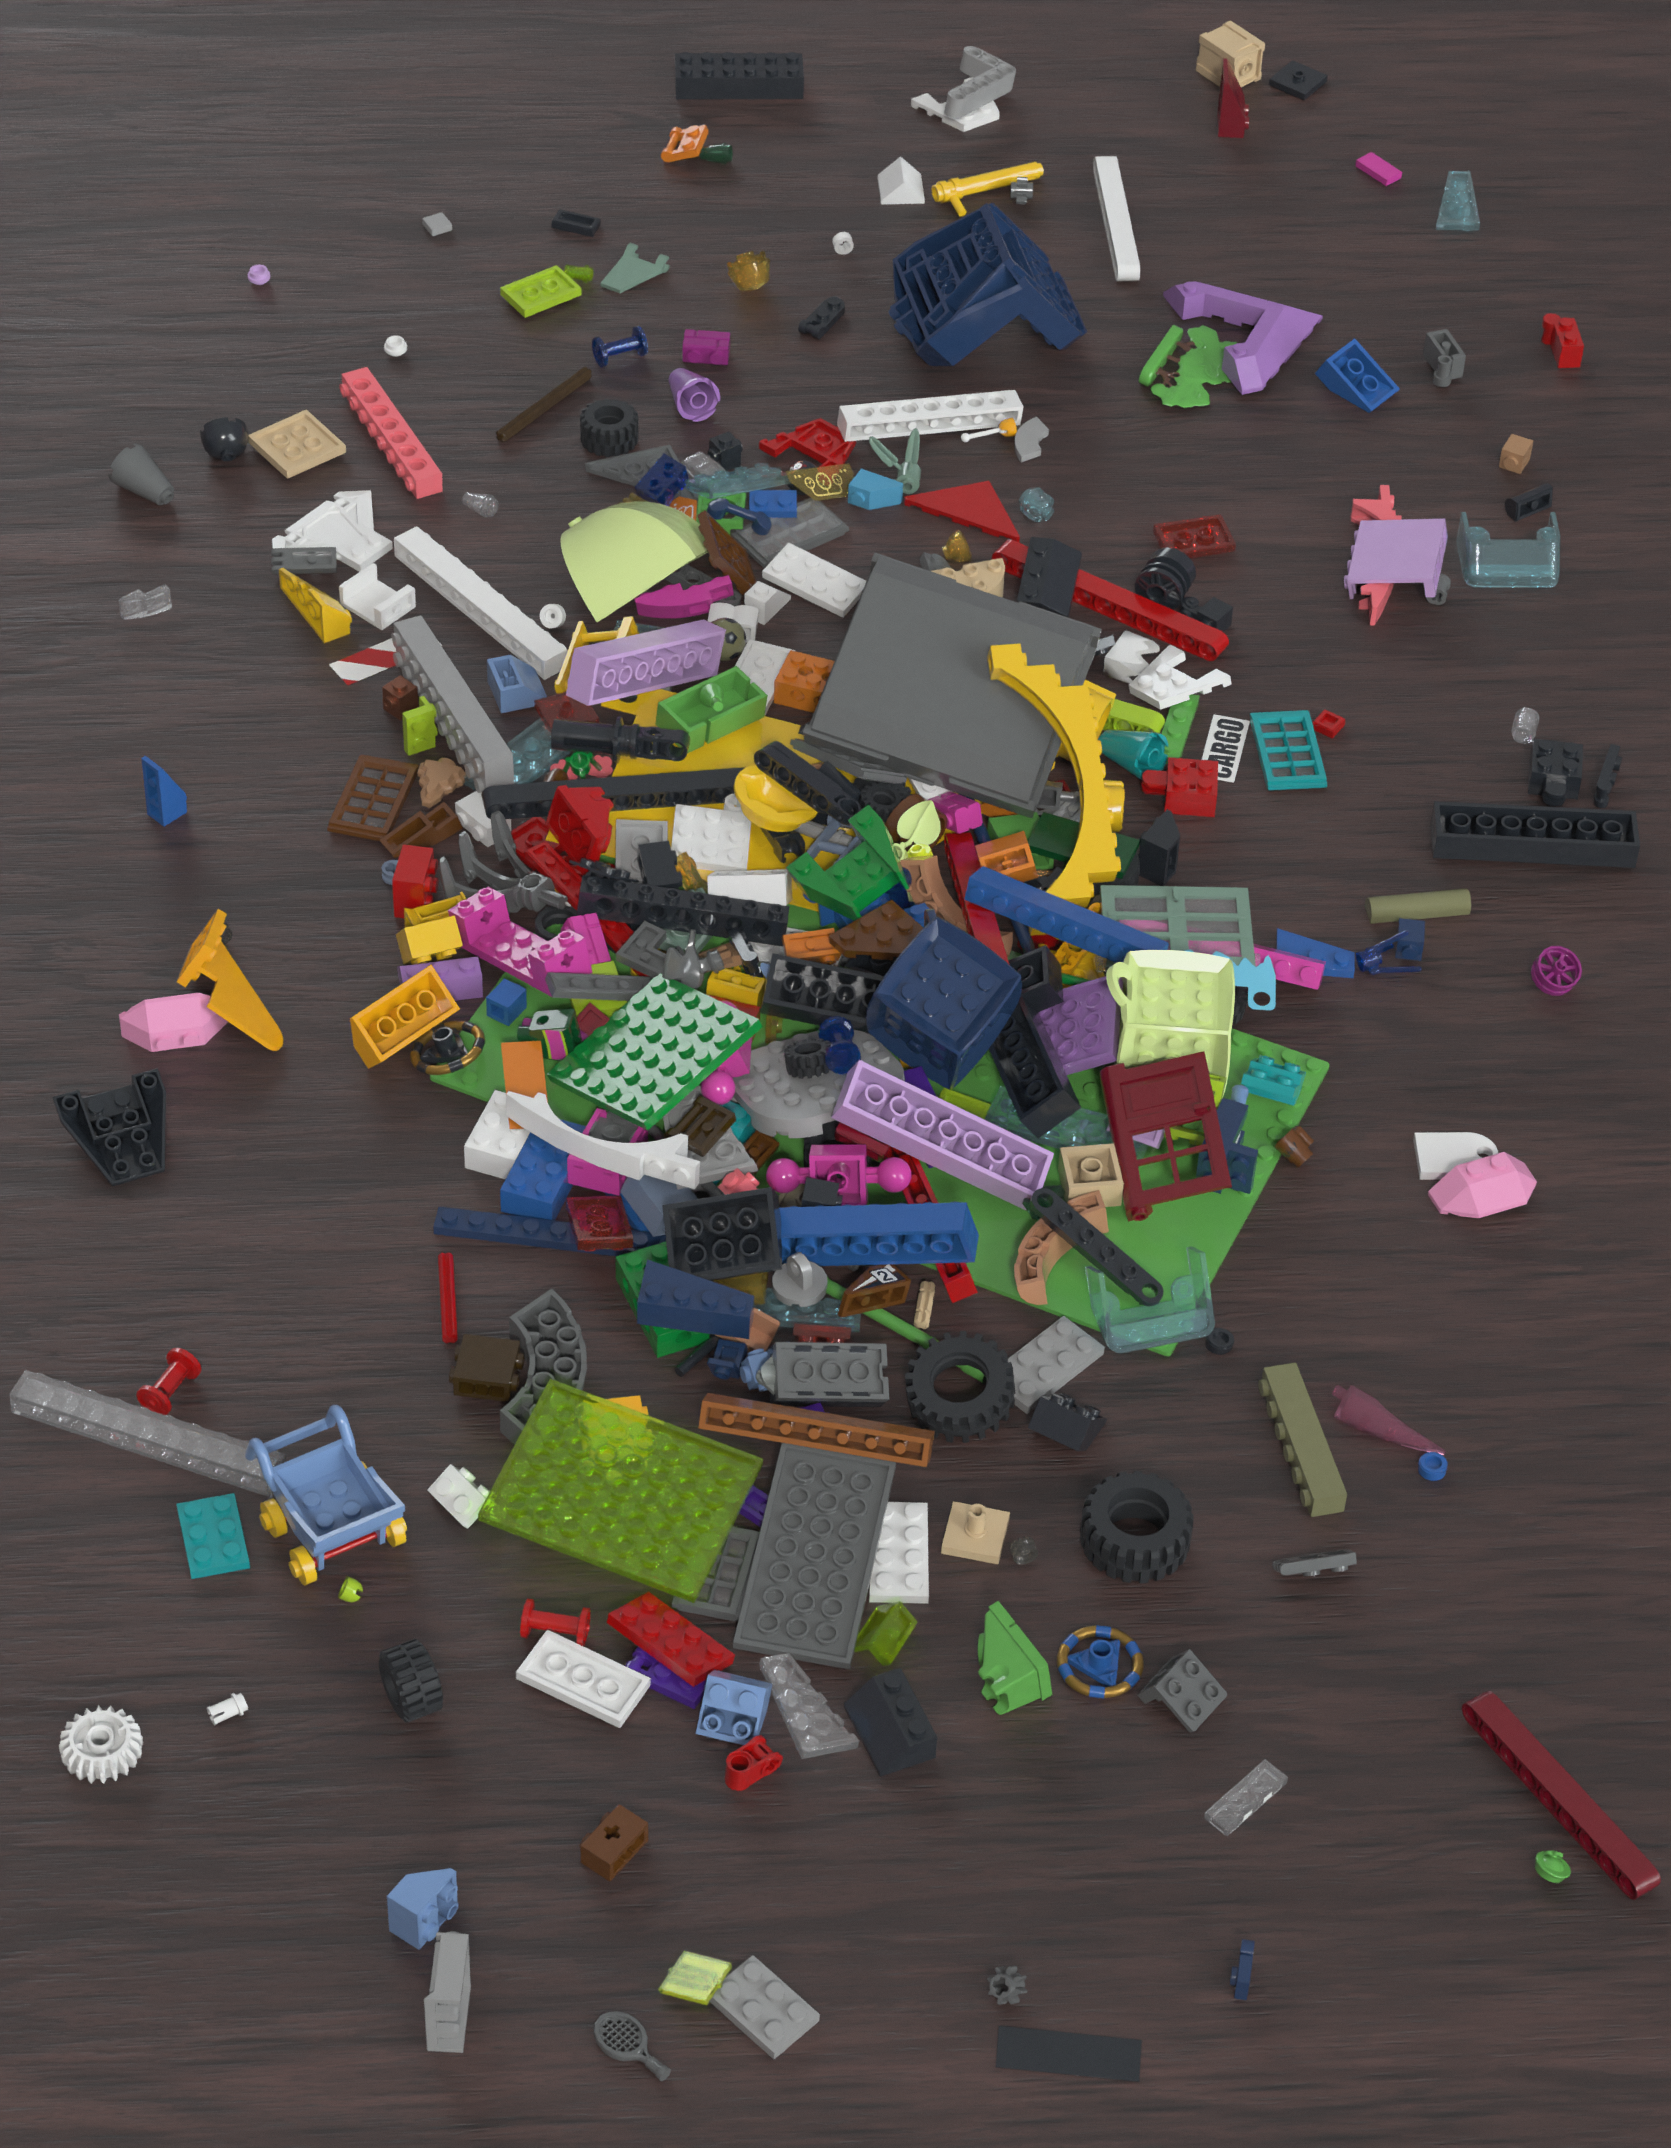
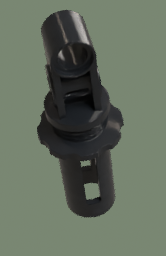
M622 716L617 717L616 725L554 719L551 733V748L554 750L609 754L613 756L614 764L619 763L621 756H629L630 759L640 757L650 760L681 761L687 756L691 741L689 734L683 730L640 727L639 724H633L632 726L624 725ZM673 743H678V744L682 745L683 747H681V748L675 747V746L673 745Z

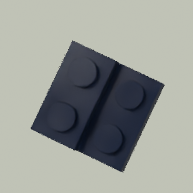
M1222 1098L1217 1114L1232 1184L1230 1189L1250 1194L1254 1184L1258 1150L1242 1145L1245 1131L1241 1129L1247 1118L1249 1105ZM1208 1151L1199 1152L1196 1178L1212 1175ZM1217 1190L1213 1192L1221 1194L1222 1190Z

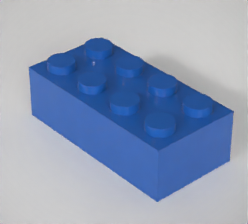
M561 1120L567 1126L580 1133H583L586 1128L583 1125ZM530 1132L500 1189L501 1212L515 1216L555 1221L573 1184L568 1183L567 1158L569 1153L556 1148Z

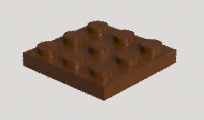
M704 510L697 516L700 523L698 528L705 538L703 544L710 554L708 560L715 569L719 568L724 576L729 575L739 592L745 595L756 584L746 549Z

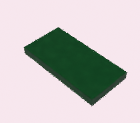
M1043 812L1028 840L1031 853L1068 863L1076 846L1080 822ZM1116 833L1117 847L1114 848L1115 855L1120 857L1121 870L1117 872L1116 877L1123 879L1139 848L1140 840Z

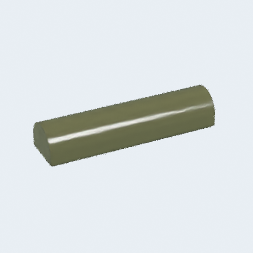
M1463 888L1367 897L1364 906L1370 924L1395 922L1399 921V918L1416 920L1469 915L1471 911V897L1469 890Z

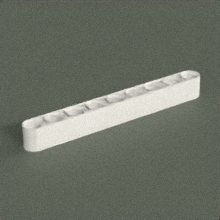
M1094 156V177L1116 281H1139L1140 263L1117 156Z

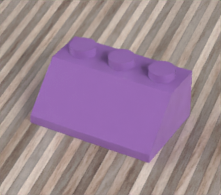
M478 957L397 966L400 985L429 965H432L455 1001L483 997L482 972Z

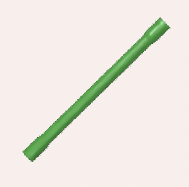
M827 1276L828 1287L826 1293L842 1301L846 1288L830 1280ZM881 1308L862 1313L926 1350L929 1348L928 1340L932 1339V1336ZM956 1365L964 1373L982 1383H986V1378L979 1369L968 1365Z

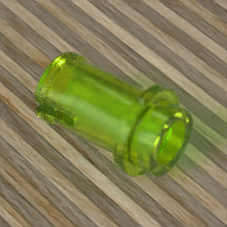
M566 264L564 272L571 279L583 280L584 283L593 279L594 270L589 265L582 267Z

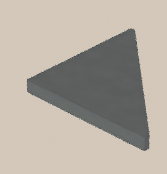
M670 445L585 463L586 472L673 499L679 496L697 500L698 504L699 495Z

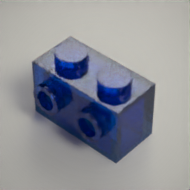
M664 453L636 484L635 489L638 499L642 502L669 506L679 490L684 489L688 483L689 477L686 466Z

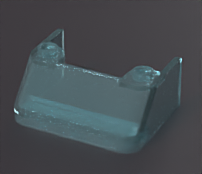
M1461 512L1456 542L1466 584L1472 587H1553L1557 585L1560 575V531L1555 512H1550L1548 527L1537 531L1536 540L1490 539L1488 531L1484 528L1469 527L1466 512Z
M1192 1246L1186 1247L1190 1275L1180 1276L1174 1280L1171 1286V1301L1161 1302L1154 1306H1140L1120 1310L1118 1298L1113 1293L1106 1291L1104 1272L1092 1266L1085 1267L1091 1309L1107 1347L1116 1353H1127L1208 1336L1215 1327L1205 1252Z

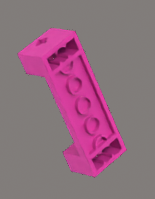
M490 887L479 890L475 895L460 901L456 906L448 910L449 917L455 916L463 944L461 948L551 996V993L545 981L548 972L593 973L585 937L568 929L549 941L511 922L504 894Z

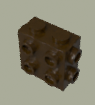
M464 1334L461 1345L457 1344L455 1348L454 1361L457 1362L456 1367L451 1366L449 1373V1383H453L454 1395L510 1402L512 1392H517L520 1376L517 1374L518 1369L522 1370L524 1366L525 1353L520 1352V1341Z

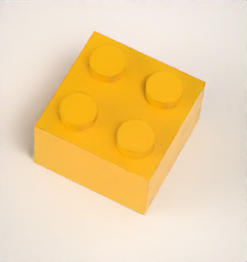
M455 916L407 927L396 934L404 965L409 963L412 965L427 963L433 957H436L437 961L448 959L452 955L457 954L456 950L463 946Z

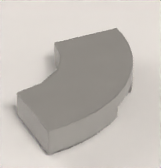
M1038 417L1025 422L1016 433L1014 449L1020 462L1041 456L1039 442L1048 436L1049 429Z

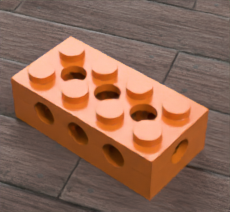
M790 650L774 681V703L814 713L835 661Z

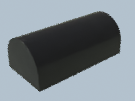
M1544 483L1508 498L1505 501L1507 515L1516 522L1552 507L1553 487L1548 483Z

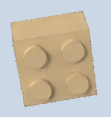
M1114 1143L1060 1148L1058 1172L1066 1203L1078 1196L1099 1190L1105 1207L1121 1206L1124 1183Z

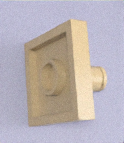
M953 1501L941 1554L999 1564L1010 1512L986 1508L981 1504L970 1505Z

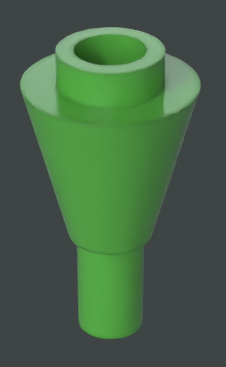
M714 683L705 685L699 694L701 703L706 707L714 708L715 711H721L724 699L723 689Z

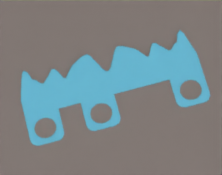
M1216 951L1213 953L1214 956L1231 959L1221 952ZM1269 955L1257 967L1247 958H1243L1239 966L1233 962L1235 986L1248 987V1006L1257 1010H1273L1276 1003V975ZM1257 992L1267 993L1270 996L1269 1004L1265 1006L1257 1005L1253 1000L1254 995Z

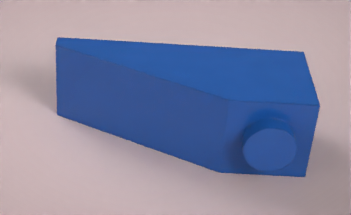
M144 756L141 759L147 814L162 826H166L187 813V796L160 766Z

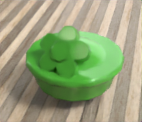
M1541 1851L1537 1853L1535 1857V1870L1547 1881L1559 1883L1569 1877L1571 1873L1569 1865L1561 1858L1563 1853L1557 1851Z

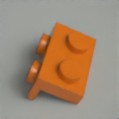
M834 928L783 935L782 942L785 956L827 965L835 964L836 961H839L841 953L829 941V936L835 933Z

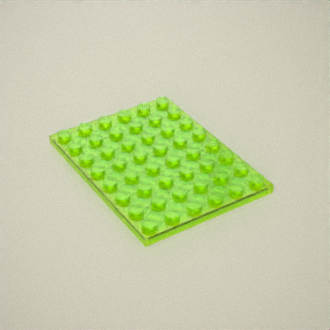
M550 1379L478 1513V1521L695 1603L763 1465V1458Z

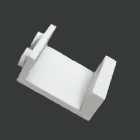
M374 563L339 586L340 604L380 630L385 629L416 607L415 588L408 584L399 591L388 587L377 580V565Z

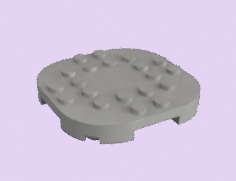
M826 1029L807 1034H797L793 1038L784 1041H773L767 1046L752 1050L750 1073L740 1077H733L736 1089L730 1101L738 1102L751 1116L752 1126L763 1134L775 1137L777 1131L778 1134L788 1135L789 1138L812 1137L823 1134L822 1124L835 1120L831 1117L847 1073L859 1060L905 1081L904 1070L901 1063L878 1040L868 1033L852 1029ZM811 1038H816V1041L819 1039L830 1041L835 1061L833 1070H829L827 1074L821 1073L822 1076L819 1077L814 1075L812 1078L805 1076L803 1079H799L798 1076L794 1078L792 1075H788L784 1057V1049L788 1045H794L793 1043L796 1041L801 1043L803 1039L810 1041Z

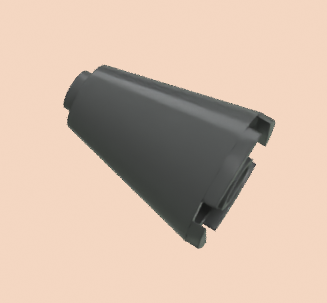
M134 443L133 445L136 447L132 449L128 447L123 449L111 464L110 468L113 469L112 476L108 475L110 481L157 505L168 504L174 497V487L147 450L138 443Z

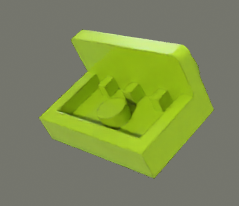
M425 696L419 697L418 708L402 713L404 750L408 756L436 747L435 736L438 735L434 718L437 717V712L433 703H429Z

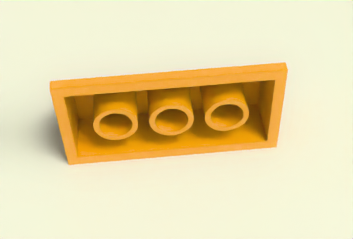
M429 965L350 1018L354 1048L368 1069L383 1062L460 1010L432 965Z

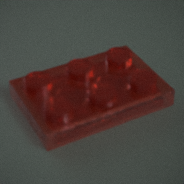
M1221 514L1155 524L1153 528V533L1161 548L1177 549L1185 553L1189 558L1233 552L1236 549V543Z
M621 1195L566 1198V1210L577 1250L591 1252L597 1249L622 1250L624 1248H633V1235Z
M794 1323L793 1336L795 1339H799V1342L817 1343V1340L827 1341V1343H851L852 1329L849 1327Z

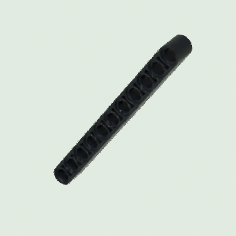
M744 767L495 785L485 788L482 791L481 797L486 816L491 819V814L496 811H500L505 819L548 816L556 789L562 785H566L568 788L601 787L605 792L601 796L605 799H610L614 804L610 812L676 807V804L688 806L725 803V798L730 794H734L735 779Z

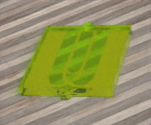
M684 1951L674 1967L669 1968V1974L659 1987V1991L662 1994L707 2005L717 1989L722 1988V1982L731 1970L732 1965L730 1962Z

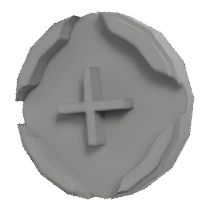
M797 1252L787 1258V1263L782 1265L781 1270L775 1271L772 1277L773 1293L785 1305L799 1304V1307H807L816 1304L826 1294L828 1287L827 1274L822 1267L808 1261L804 1254Z

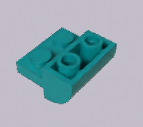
M1259 1055V1058L1252 1059L1248 1071L1243 1074L1241 1082L1242 1085L1248 1088V1092L1294 1106L1301 1092L1306 1072L1301 1071L1300 1066L1293 1063L1285 1062L1284 1066L1274 1063L1275 1059L1268 1056Z

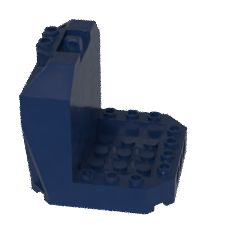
M986 203L980 209L917 240L893 259L894 300L896 303L890 306L891 309L888 312L893 320L896 321L894 327L901 335L905 334L908 337L917 355L929 366H954L1018 315L1024 321L1029 320L1033 330L1036 333L1041 332L1045 341L1049 345L1054 344L1059 350L1068 348L1087 333L1063 277L1058 271L1053 272L1047 255L994 203Z

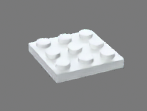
M676 804L671 851H676L677 866L710 871L747 870L751 821L743 812Z

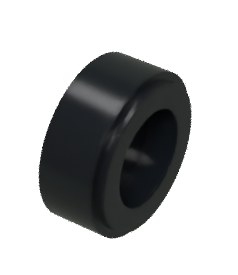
M1223 1328L1210 1330L1205 1340L1206 1348L1218 1355L1230 1352L1234 1345V1336Z

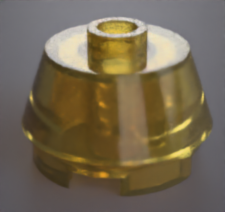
M753 251L737 255L734 263L727 262L729 270L727 274L739 290H756L769 281L770 259L766 257L764 251L759 252L760 254L754 255Z

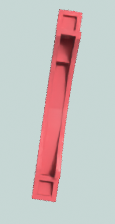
M1380 485L1378 500L1353 499L1351 522L1360 525V521L1402 520V516L1396 515V511L1392 510L1394 507V495H1390L1389 485ZM1368 583L1361 586V595L1370 596L1360 600L1358 606L1359 609L1368 610L1370 625L1375 626L1381 616L1394 583Z

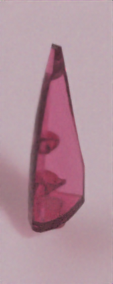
M1336 1385L1332 1395L1342 1400L1335 1412L1334 1418L1360 1431L1394 1444L1445 1455L1446 1451L1409 1428L1385 1409L1375 1398L1352 1385L1348 1391L1339 1385Z

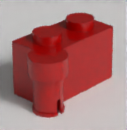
M1554 313L1544 315L1542 322L1544 329L1541 340L1542 343L1550 345L1557 367H1580L1584 344L1575 318H1560V316Z

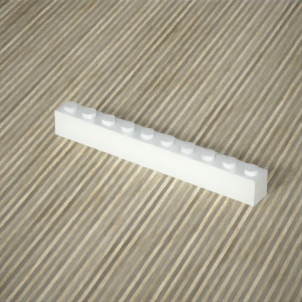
M416 526L394 538L396 558L518 659L535 668L541 678L546 680L560 672L567 654L566 647L555 640L549 632L539 627L533 619L528 618L517 606L506 600L502 594L495 591L489 583L478 577L473 570L462 564L457 557L451 555L442 545L434 541L428 533L423 532Z

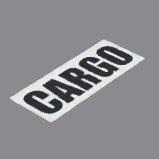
M1213 715L1202 760L1218 761V780L1234 783L1250 721Z

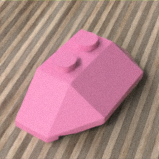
M202 993L143 1000L131 1007L127 1012L119 1014L122 1037L151 1052L205 1045L228 1021L206 1007L210 996Z
M1501 1152L1455 1166L1428 1191V1196L1440 1214L1448 1215V1213L1463 1217L1481 1218L1527 1204L1537 1181L1524 1162L1506 1152Z

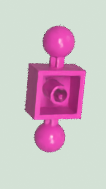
M721 1001L725 1004H728L738 1009L733 1003L729 1001ZM752 1037L699 1084V1086L701 1085V1094L704 1098L718 1105H724L733 1098L736 1089L733 1077H740L750 1073Z
M866 1144L811 1145L809 1154L810 1167H799L791 1159L780 1158L773 1161L766 1172L768 1185L778 1193L792 1192L799 1184H805L807 1177L839 1183L838 1194L843 1195L841 1206L867 1205V1183H879L884 1190L895 1193L904 1190L909 1185L912 1177L910 1166L906 1161L897 1157L885 1159L878 1167H867ZM836 1174H841L843 1176L839 1179L837 1178Z

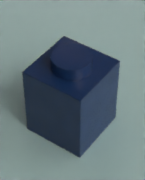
M1399 918L1395 958L1421 961L1424 947L1425 921Z

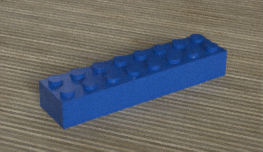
M966 1202L897 1203L891 1205L870 1204L856 1206L818 1205L815 1207L790 1206L780 1208L782 1265L787 1263L789 1256L797 1252H801L808 1261L814 1262L819 1266L975 1262L979 1234Z

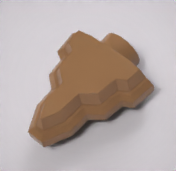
M440 758L438 761L425 760V762H422L417 772L420 777L419 785L422 787L420 792L422 806L431 808L440 802L443 796L449 795L459 786H463L468 779L466 772L448 758Z

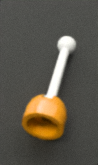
M1013 417L1007 418L1000 422L998 428L973 434L963 433L961 440L968 442L972 438L998 432L1004 437L1016 436V424Z

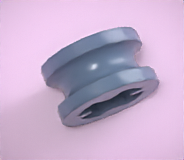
M389 860L382 865V879L389 885H392L393 872H395L398 860Z

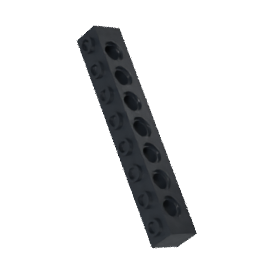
M582 875L577 916L596 913L598 919L636 925H641L646 921L662 929L689 933L691 929H694L696 934L728 938L726 931L737 927L739 931L744 930L748 942L783 947L782 936L786 935L790 906Z

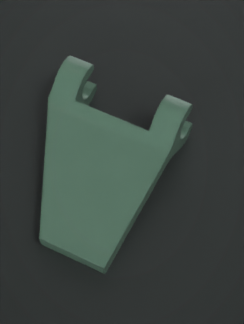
M629 243L622 258L601 282V287L622 293L659 274L666 273L670 268V265L666 264L669 256L660 254L656 263L653 264L638 258L639 254L635 253L638 245Z

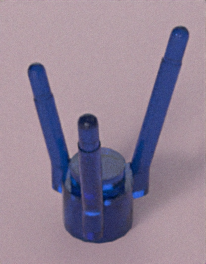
M1408 930L1356 953L1359 969L1362 972L1369 970L1370 975L1422 971L1421 967L1412 966L1379 967V964H1382L1381 953L1394 948L1393 943L1409 934Z

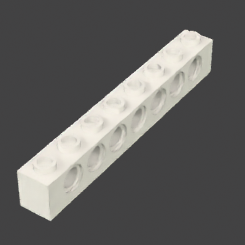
M1015 390L839 406L837 426L845 442L867 440L870 436L876 439L910 436L911 431L915 428L918 429L919 435L999 427L1002 420L1012 417L1015 424L1020 425L1023 405Z

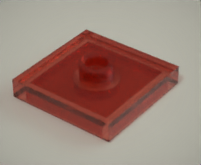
M566 692L534 700V707L550 734L552 733L554 719L599 723V717L591 705L587 706L566 696Z

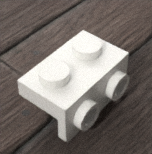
M450 1464L428 1488V1491L468 1529L487 1507L494 1511L498 1506L491 1500L494 1495L483 1485L478 1487L473 1482L476 1477L465 1467L459 1470Z

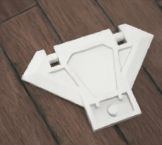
M371 490L338 492L334 495L336 501H325L285 530L287 536L277 535L272 539L273 548L336 547V558L359 572L393 549L391 540L374 531Z

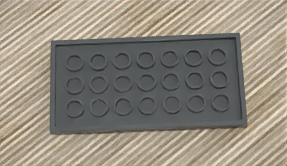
M787 1443L781 1444L737 1624L733 1648L851 1669L896 1470V1462Z

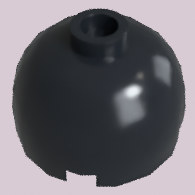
M222 417L206 423L204 430H200V437L208 455L228 462L243 453L248 442L245 422L238 418H235L236 422L229 421L228 417Z

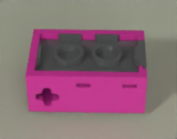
M599 1108L596 1109L582 1133L593 1138L612 1142H648L647 1130L610 1111L607 1113L606 1110ZM569 1154L567 1158L569 1184L620 1195L627 1176L598 1167L572 1154Z

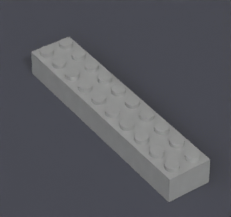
M420 615L394 622V633L391 634L393 645L396 648V653H393L394 663L396 667L401 668L403 677L417 686L418 696H425L427 701L435 706L437 717L434 718V721L438 726L441 736H445L449 749L454 750L458 763L463 764L467 777L473 779L476 791L481 793L489 786L514 784L512 752L423 617Z

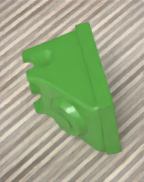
M997 1601L990 1605L989 1611L985 1614L984 1632L979 1634L978 1658L981 1668L978 1673L983 1680L985 1679L982 1695L986 1700L996 1699L997 1704L993 1709L998 1715H1002L1039 1698L1042 1701L1052 1695L1048 1663L1019 1626L1015 1624V1621L1001 1603Z

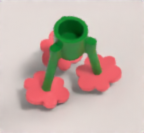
M575 752L571 757L559 760L558 764H552L550 771L552 769H561L568 775V780H577L578 776H580V779H586L585 775L587 773L597 778H605L613 774V768L611 767L612 759L608 756L602 758L600 755H596L593 758L592 753Z

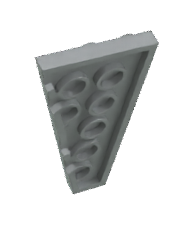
M701 1085L693 1089L663 1117L666 1132L669 1128H674L694 1106L693 1102L698 1096H702ZM701 1113L696 1118V1120L688 1127L684 1134L694 1125V1123L702 1116L703 1113ZM731 1128L725 1132L704 1157L690 1150L687 1153V1158L700 1161L698 1185L724 1179L727 1174L737 1168L743 1174L758 1171L756 1163L749 1157L745 1147L737 1140ZM676 1184L677 1189L687 1188L685 1186Z

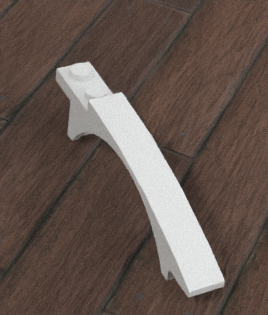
M508 1091L506 1094V1116L558 1149L598 1167L639 1181L643 1175H648L695 1189L699 1184L700 1161L687 1158L688 1135L680 1133L670 1138L642 1143L605 1141L584 1135L563 1123L550 1109L546 1094L538 1092L534 1098Z

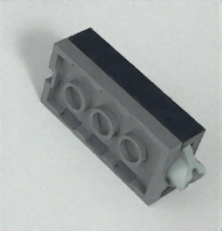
M775 1342L767 1350L768 1360L756 1373L757 1382L769 1390L771 1404L810 1406L821 1403L822 1407H881L889 1400L888 1377H883L882 1370L888 1366L886 1344Z

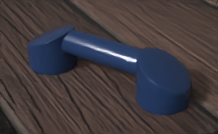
M725 498L712 500L707 508V513L717 520L724 518L727 512L753 521L752 530L759 535H767L772 527L770 518L764 512L759 511L756 513L729 503Z

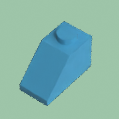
M861 469L849 483L848 503L872 510L902 503L903 483Z

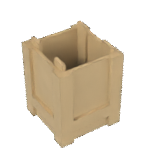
M1231 20L1209 33L1205 32L1199 35L1200 51L1196 66L1198 73L1220 87L1223 58H1228L1241 87L1253 81L1261 80L1263 51H1265L1264 42Z

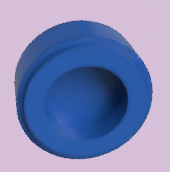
M1427 1452L1419 1459L1418 1472L1427 1480H1440L1446 1474L1447 1460L1439 1453Z

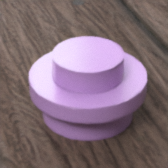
M254 265L248 272V280L256 285H262L270 280V272L264 265Z

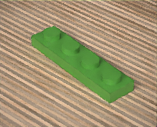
M1191 694L1189 695V700L1170 707L1162 731V735L1168 741V747L1165 746L1164 754L1168 755V757L1181 758L1199 704V695Z

